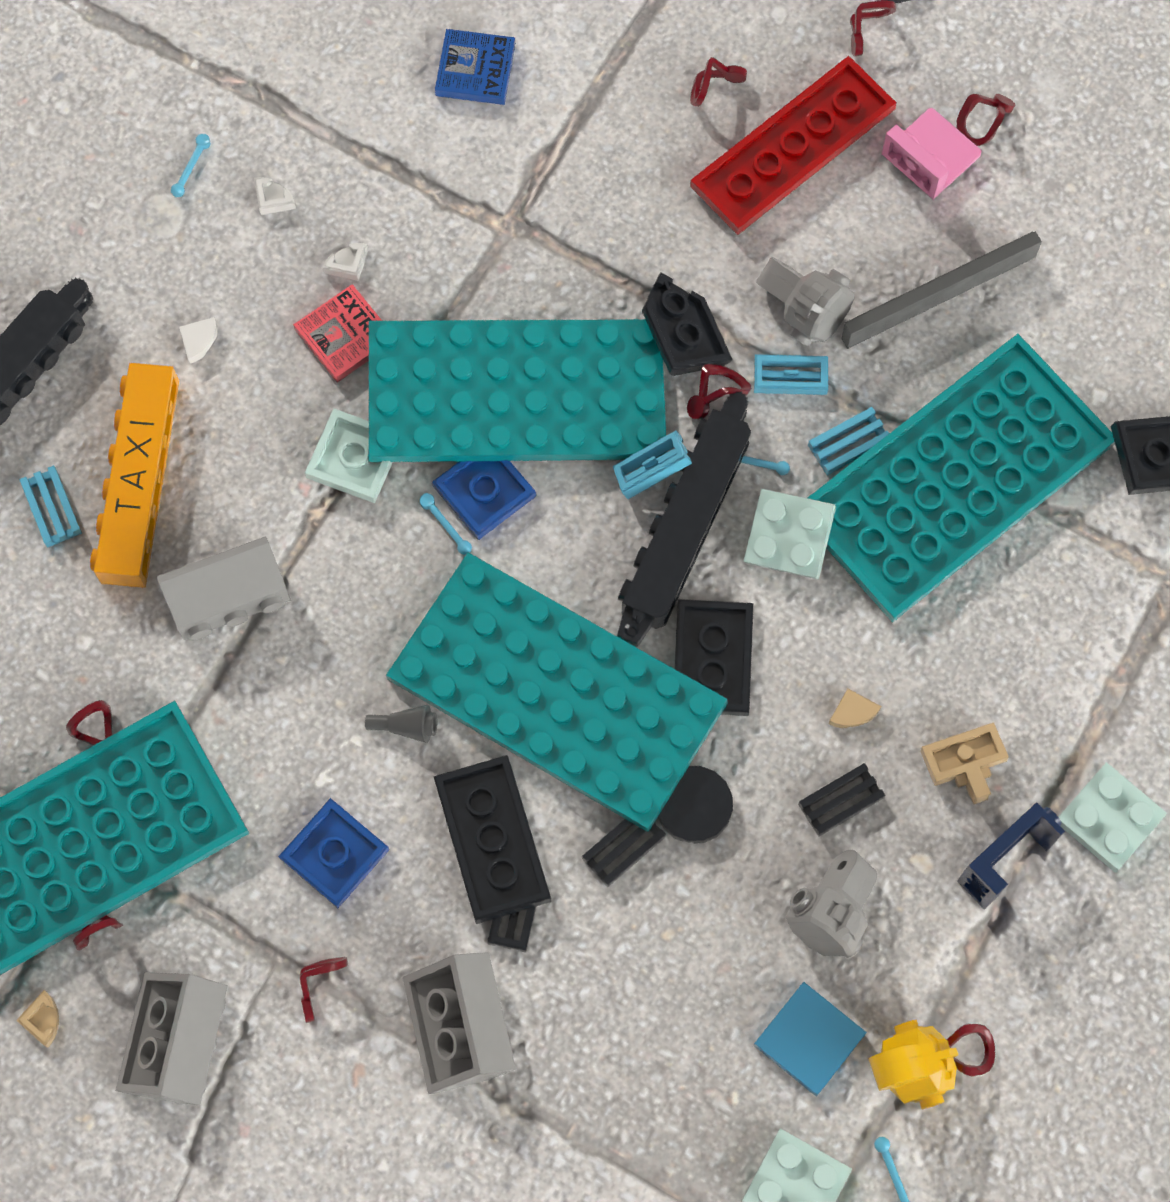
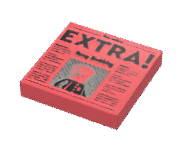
M352 284L293 325L295 331L338 383L369 361V321L382 320Z

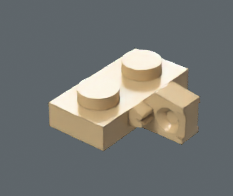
M994 722L922 746L920 751L934 786L955 780L958 788L966 785L973 805L988 800L989 795H991L985 780L991 777L989 768L1007 762L1009 758Z

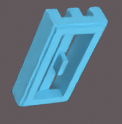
M755 354L754 393L827 395L828 356ZM762 366L820 368V372L762 370ZM762 380H786V381H762ZM788 381H820V382H788Z
M872 407L808 442V447L826 475L855 461L889 434L888 430H884L882 421L876 418V412ZM869 422V425L861 428L860 430L850 434L849 436L839 440L838 442L828 446L823 450L820 449V447L830 443L831 441L841 437L842 435L852 431L853 429L863 425L864 423ZM873 432L877 435L875 438L831 462H828L826 459Z
M677 430L613 466L621 492L627 499L634 497L692 464L690 457L687 455L688 451L683 444V438Z
M54 465L48 467L47 472L41 473V471L33 473L34 477L27 479V477L19 479L47 548L82 534ZM51 480L71 526V529L66 531L63 528L46 482ZM33 487H39L57 532L56 535H50L33 492Z

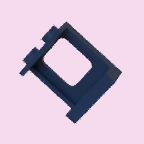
M1036 802L967 866L957 882L985 910L1008 885L992 867L1027 834H1030L1047 852L1065 832L1060 826L1062 825L1060 818L1050 808H1042Z

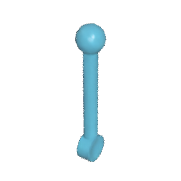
M199 134L196 137L197 146L178 183L173 184L171 187L173 196L181 197L184 195V185L199 156L211 144L208 135Z
M744 456L741 462L776 470L779 475H786L790 471V466L785 461L774 463Z
M429 493L423 494L420 497L421 507L432 512L457 543L459 553L462 555H466L467 552L470 553L472 550L471 543L460 537L435 506L433 495Z
M878 1137L874 1143L875 1149L883 1156L900 1201L909 1202L889 1152L890 1141L886 1137Z

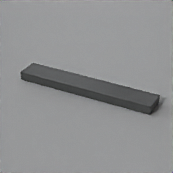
M1032 231L845 322L841 339L846 348L849 349L1036 258L1042 241L1036 231Z

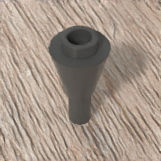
M429 705L394 712L390 715H366L365 717L366 730H387L390 733L428 743L430 736H435L437 732V715L435 712H431Z

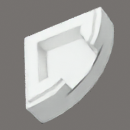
M254 178L261 215L296 209L293 196L288 189L269 178Z
M349 244V247L341 249L335 254L332 253L323 265V272L359 281L368 252L367 244Z
M215 317L179 327L189 363L191 364L202 359L217 337Z

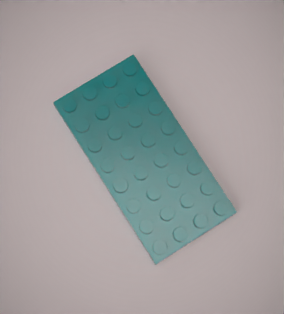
M645 319L369 321V462L624 460L666 436L663 358Z
M1017 333L807 497V499L830 503L836 506L826 549L893 623L1113 447L1115 442L1112 432Z
M467 552L386 674L390 682L649 832L728 704L727 698Z
M175 700L0 797V975L250 834Z

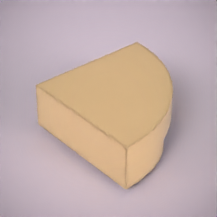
M847 688L829 724L838 728L863 725L874 719L882 706Z
M43 990L16 1021L48 1048L58 1031V1008L51 995Z

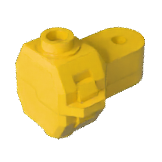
M911 1020L894 1026L896 1034L891 1038L883 1040L881 1053L868 1058L879 1091L890 1089L904 1104L919 1102L922 1110L944 1103L943 1094L954 1089L957 1067L954 1057L959 1055L957 1048H950L948 1041L933 1026H919L917 1020Z

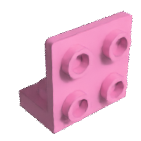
M933 108L925 111L906 130H902L897 124L886 133L882 149V155L933 200L981 156L982 152L980 148Z

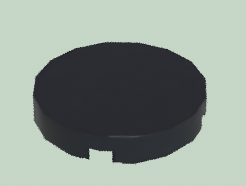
M689 766L658 815V819L662 828L674 839L688 843L693 842V844L705 843L718 837L728 826L733 812L732 793L727 782L715 771L702 766Z

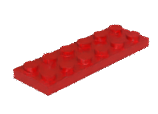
M848 55L690 180V187L739 235L896 109L897 102Z

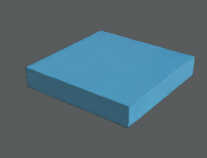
M803 982L757 1039L754 1046L817 1097L867 1032L808 984Z

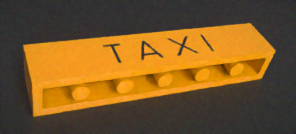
M129 363L128 374L123 375L121 378L120 395L123 397L122 409L116 410L114 418L115 431H118L116 444L112 443L110 445L108 462L112 468L110 478H105L102 488L103 500H106L104 513H99L96 523L97 535H100L98 549L93 548L90 558V568L94 571L101 584L146 588L179 387V379L173 366Z

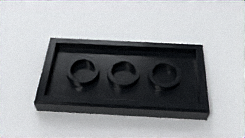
M508 755L433 776L475 923H483L552 902Z

